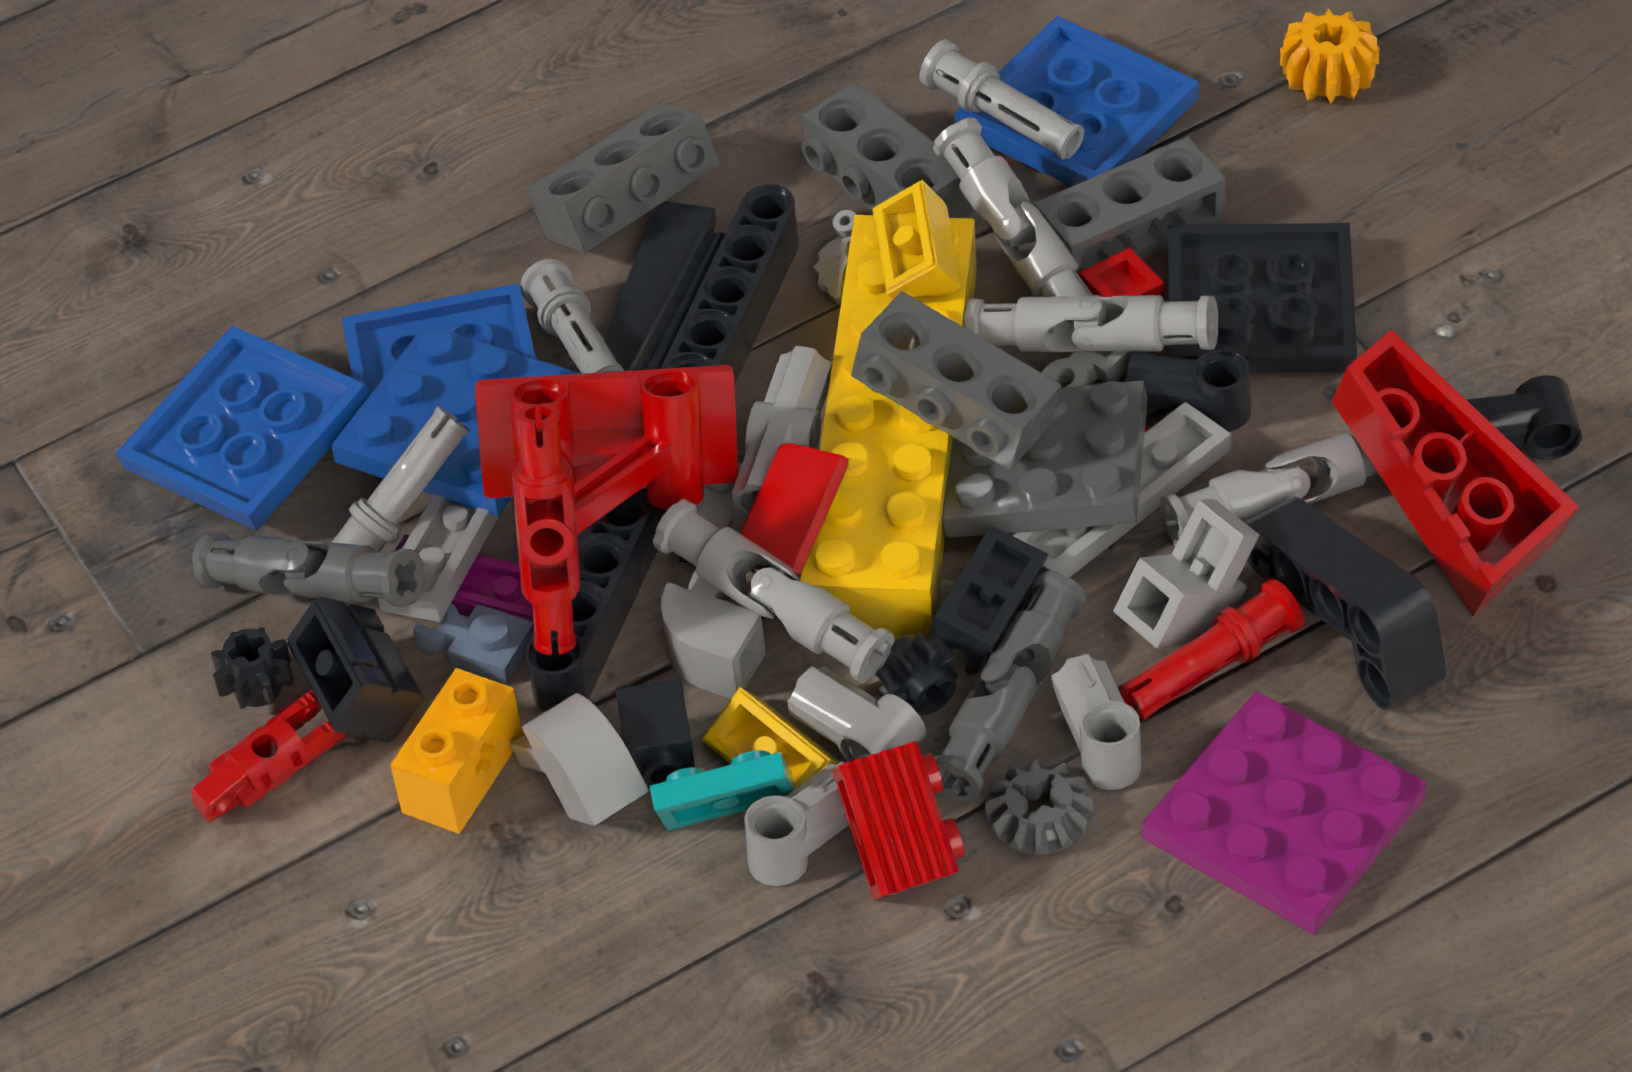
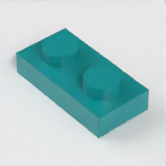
M764 750L740 754L731 760V765L709 771L699 767L680 769L669 774L666 777V782L650 786L654 810L668 831L746 811L755 801L763 797L775 795L785 797L795 790L792 772L781 752L770 754V752Z

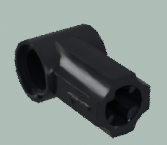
M1215 349L1206 352L1197 360L1147 352L1132 353L1127 367L1126 382L1144 380L1147 407L1174 411L1186 402L1228 432L1239 429L1251 417L1249 364L1240 353L1229 349Z
M1542 375L1522 383L1515 390L1514 394L1466 399L1517 448H1526L1533 457L1538 459L1553 460L1572 453L1582 440V433L1569 387L1562 378Z

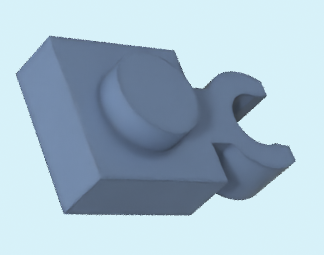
M451 603L441 622L433 621L437 624H442L441 626L429 628L416 624L413 628L416 645L423 651L429 653H443L447 651L451 667L508 685L525 658L527 644L534 632V622L479 604L475 606L470 616L466 617L459 615L457 608Z

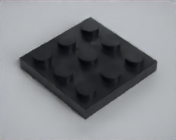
M1350 223L1168 225L1169 301H1199L1201 296L1215 297L1218 309V337L1215 349H1229L1240 353L1246 358L1250 373L1345 372L1347 367L1357 359ZM1169 345L1170 356L1196 360L1206 352L1212 351L1200 349L1199 345Z

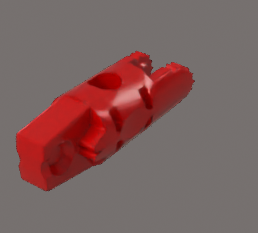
M312 690L268 720L263 727H258L240 740L233 748H229L209 764L211 773L194 786L191 792L193 806L208 823L213 822L239 804L244 809L252 806L265 797L267 792L276 789L295 775L299 769H303L346 738L348 734L335 732L329 720L319 725L302 739L296 733L306 722H310L321 711L322 707Z

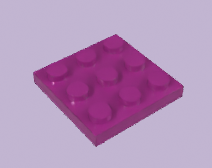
M1255 691L1142 822V839L1315 935L1425 800L1427 782Z

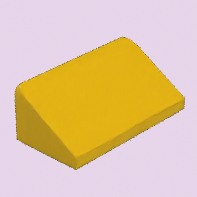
M923 180L872 208L886 294L892 300L901 291L911 297L949 293L962 288L948 208L945 202Z
M739 687L701 739L730 764L734 757L750 751L764 750L770 752V754L781 752L792 772L795 789L830 763L834 765L840 763L839 760L767 702Z

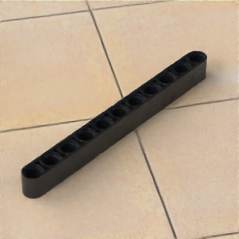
M764 184L749 190L742 198L660 369L730 365L733 368L735 385L798 250L799 238L795 199L787 188L777 184ZM647 488L640 489L583 530L578 538L581 586L577 596L572 600L574 633L576 635L575 647L569 652L559 654L558 637L555 630L551 631L552 655L540 653L535 649L533 643L534 632L527 644L525 657L535 704L542 711L550 710L576 693L587 699L590 698L658 551L654 547L653 539L656 534L657 525L667 510L656 508L649 503Z

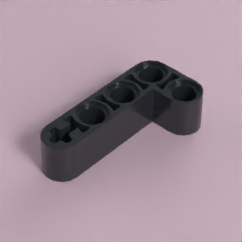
M1296 496L1244 522L1259 534L1247 559L1248 564L1267 581L1270 579L1280 581L1288 588L1300 605L1352 642L1360 682L1367 695L1379 708L1389 710L1444 680L1446 677V665L1435 605L1426 588L1413 575Z

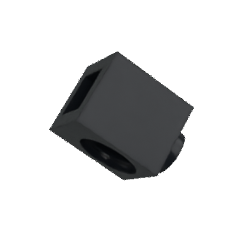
M681 678L617 688L616 695L623 741L647 788L649 789L651 785L666 782V777L677 770L695 767Z

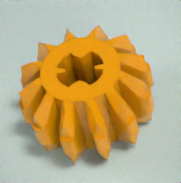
M1329 8L1321 16L1305 12L1302 22L1290 23L1288 26L1283 47L1280 48V66H1283L1282 74L1286 75L1290 90H1304L1307 101L1317 96H1324L1332 104L1336 96L1342 95L1354 100L1359 89L1371 87L1372 79L1375 77L1376 64L1379 63L1380 48L1377 45V37L1373 36L1371 32L1370 22L1355 21L1352 11L1346 12L1341 16L1333 15Z

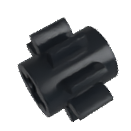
M263 627L232 632L224 642L223 649L215 650L211 653L216 670L213 678L218 695L223 697L234 692L241 709H245L247 706L260 707L273 704L281 692L282 685H293L294 680L289 665L292 660L287 641L281 639L271 643Z
M921 633L917 634V636H901L894 640L888 659L875 674L883 682L877 692L881 697L885 694H891L903 699L919 714L927 715L934 713L942 708L955 692V679H957L958 674L951 665L957 657L939 637L929 642Z

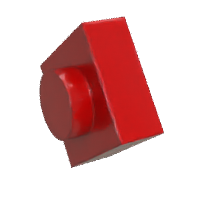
M1130 247L1079 272L1080 278L1092 295H1099L1101 297L1161 295L1164 299V282Z

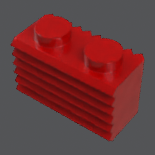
M913 741L840 764L832 770L837 791L841 797V803L845 809L850 831L853 835L858 856L862 862V868L866 874V880L874 901L950 877L959 872L956 859L964 857V846L954 819L942 820L934 794L943 792V782L932 753L921 755L917 741Z

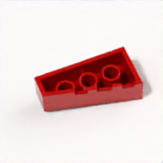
M1392 329L1347 367L1331 402L1471 615L1475 616L1560 539L1579 506Z

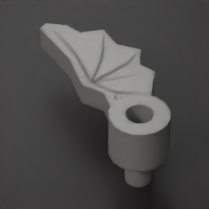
M843 210L834 216L832 223L838 237L827 243L818 252L820 260L813 266L816 274L819 276L817 285L820 291L828 292L831 300L837 305L841 304L853 220L854 215H857L852 210Z

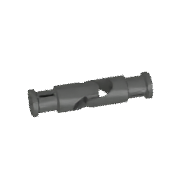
M212 532L209 535H203L199 539L192 554L194 577L200 585L212 589H217L227 584H236L242 590L252 593L296 594L303 597H325L354 603H367L372 598L386 599L387 603L395 607H405L408 604H414L418 600L425 584L423 561L419 554L412 549L402 548L387 554L377 553L369 545L318 541L296 543L287 542L279 537L248 536L243 540H232L230 536L222 532ZM213 550H221L220 553L212 552Z
M1043 571L1038 574L1030 589L1031 598L1024 610L1014 614L984 666L977 684L969 692L949 727L951 739L942 755L934 757L943 782V792H940V794L962 803L974 802L980 796L982 786L984 785L982 777L991 761L1000 759L1024 717L1027 706L1033 700L1064 645L1063 631L1070 619L1079 616L1084 608L1086 595L1082 587L1075 580L1055 571Z

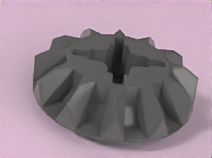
M1036 757L1028 768L1018 769L1010 764L1004 778L991 781L989 796L985 802L986 820L990 830L997 839L1014 850L1029 854L1054 853L1070 847L1087 832L1093 818V798L1088 791L1085 777L1071 775L1064 762L1055 768L1045 767ZM1050 793L1051 807L1042 805L1037 812H1032L1027 819V799L1037 801L1042 794Z

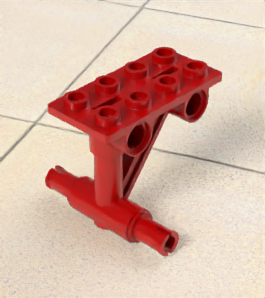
M730 365L487 379L478 380L475 383L483 493L487 498L514 497L521 591L526 599L532 603L535 635L533 639L534 647L540 653L552 655L551 631L555 630L557 631L559 654H564L571 651L576 645L572 600L577 596L581 586L577 535L640 489L647 488V498L650 504L656 508L668 510L673 504L678 503L682 499H687L698 505L704 499V485L736 482L738 477L733 368Z

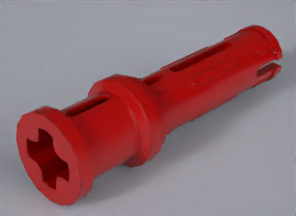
M1276 579L1266 581L1260 585V594L1236 609L1226 607L1218 612L1213 620V627L1207 630V632L1160 660L1145 672L1118 686L1124 703L1134 710L1138 709L1136 713L1139 715L1140 723L1158 711V709L1183 695L1233 661L1240 663L1244 661L1250 662L1260 655L1261 646L1283 632L1293 634L1303 628V613L1297 600L1288 588Z

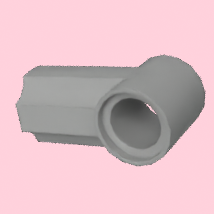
M1089 654L1067 659L1064 666L1058 672L1052 674L1051 686L1080 750L1083 776L1090 784L1100 789H1123L1133 784L1139 778L1142 770L1139 715L1132 707L1124 703L1105 661L1095 660Z
M811 666L797 680L793 694L788 699L789 715L836 744L846 762L913 741H917L919 744L926 736L925 725L919 714L903 699L895 695L885 694L878 700L825 666L819 669Z
M842 761L837 765L830 763L785 797L777 795L763 797L755 801L747 809L744 818L747 863L749 872L756 880L772 886L788 885L798 880L806 872L808 855L849 825L832 770L838 765L843 764Z

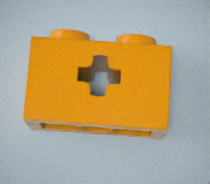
M455 668L390 764L403 814L457 834L461 833L512 755L513 750L510 743L523 735L514 688Z

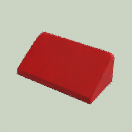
M794 443L781 444L740 534L783 561L794 570L796 575L802 573L849 466V459L841 454ZM757 565L753 568L756 570H761L763 568H768L771 566Z

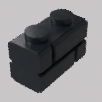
M320 597L312 602L287 638L288 647L335 732L359 736L363 733L365 738L389 743L394 738H397L423 702L421 690L389 634L384 632V625L376 611L372 608L350 604L346 607L342 601Z

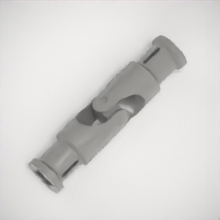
M974 117L965 118L950 125L941 132L934 141V153L941 160L946 159L960 178L959 188L974 211L990 223L995 239L1031 293L1036 297H1101L1099 295H1092L1077 273L1079 269L1077 261L1039 209L1030 203L1027 193L1009 164L1003 157L995 156L981 136L982 126ZM1036 241L1035 247L1028 257L1024 256L1018 246ZM1066 320V322L1074 325V320Z
M1161 295L1021 297L1018 303L985 304L983 299L977 298L968 300L964 315V328L995 346H1018L1021 352L1161 351L1164 345H1199L1200 349L1214 350L1218 337V309L1214 296H1201L1199 301H1164ZM1066 320H1074V325L1066 322Z
M1343 432L1279 455L1266 463L1265 466L1268 469L1259 472L1236 470L1213 478L1209 481L1207 488L1178 498L1173 493L1165 495L1160 499V513L1165 530L1174 546H1176L1199 500L1216 499L1240 520L1245 522L1294 496L1301 498L1308 504H1312L1362 486L1365 483L1366 477L1378 472L1356 438ZM1306 457H1311L1317 466V481L1310 491V478L1308 474L1295 462Z
M682 499L678 503L673 504L663 515L657 525L656 534L653 539L656 549L665 554L672 551L696 566L697 576L757 615L773 619L774 616L771 613L776 614L792 639L816 654L826 652L850 668L851 677L859 683H865L883 667L895 638L892 632L882 627L877 630L873 629L850 614L849 604L824 588L800 581L791 567L730 527L720 529L697 514V506L691 501ZM757 565L771 566L758 570L753 575L750 598L741 592L740 585L746 573ZM844 637L849 638L850 640L855 642L856 645L850 643L849 641L844 639Z

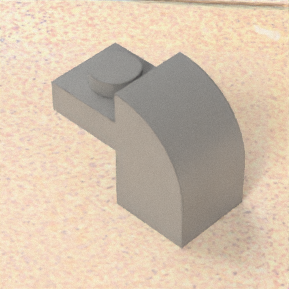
M1216 499L1199 500L1172 554L1139 558L1113 612L1157 649L1181 646L1193 641L1213 627V620L1218 612L1226 607L1234 608L1242 598L1247 586L1237 578L1259 534Z
M696 570L692 575L688 589L667 582L661 598V613L667 653L671 665L688 683L731 699L739 687L746 688L766 654L762 617L740 606L738 602L697 576ZM744 576L740 585L741 592L744 595L748 593L746 576Z
M578 693L531 719L522 726L525 734L510 743L522 767L546 773L569 819L595 826L649 792L635 762L614 727L591 701Z

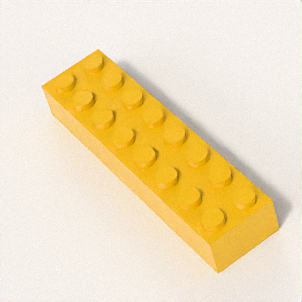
M854 215L820 450L841 454L848 458L849 466L801 573L800 581L824 588L849 604L850 614L875 630L881 627L886 628L894 634L895 639L904 635L917 636V634L921 633L928 640L937 612L946 536L942 516L954 437L936 426L924 422L916 414L884 395L872 391L864 383L851 376L861 333L892 301L886 294L874 216ZM949 218L962 288L949 293L913 298L965 327L964 315L966 304L969 299H974L977 274L975 219Z

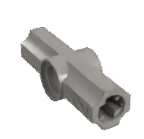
M795 346L791 352L781 354L764 402L756 401L751 409L746 430V454L732 491L733 506L742 510L747 516L752 509L778 447L781 444L794 443L818 449L821 431L820 414L829 389L832 362L824 359L814 348Z

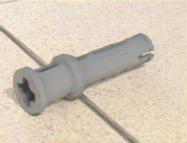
M947 39L939 41L926 55L919 73V80L926 88L931 90L940 88L958 99L960 108L967 112L977 113L984 111L1018 133L1025 135L1057 154L1062 160L1071 158L1079 149L1084 138L1085 130L1083 126L1074 124L1040 104L1037 100L1028 97L1001 81L995 66L988 62L976 63L959 53L957 44Z
M544 259L529 267L521 279V294L529 305L538 308L537 316L540 325L548 334L560 338L581 374L624 371L591 321L590 301L582 290L573 287V275L566 264L557 259ZM544 277L550 279L555 290L552 292L549 290L543 280ZM561 305H562V307L564 308V310H565V312L567 313L568 316H565V314H564L563 311L561 310V308H560ZM584 345H587V346H588V348L590 349V352H588V351L586 350V348H585Z
M437 406L434 414L369 499L361 498L358 502L355 501L351 505L349 511L352 516L333 539L332 543L369 545L377 553H380L387 542L395 543L400 537L399 532L402 529L398 522L463 437L467 436L471 430L463 422H456L458 418L441 406Z

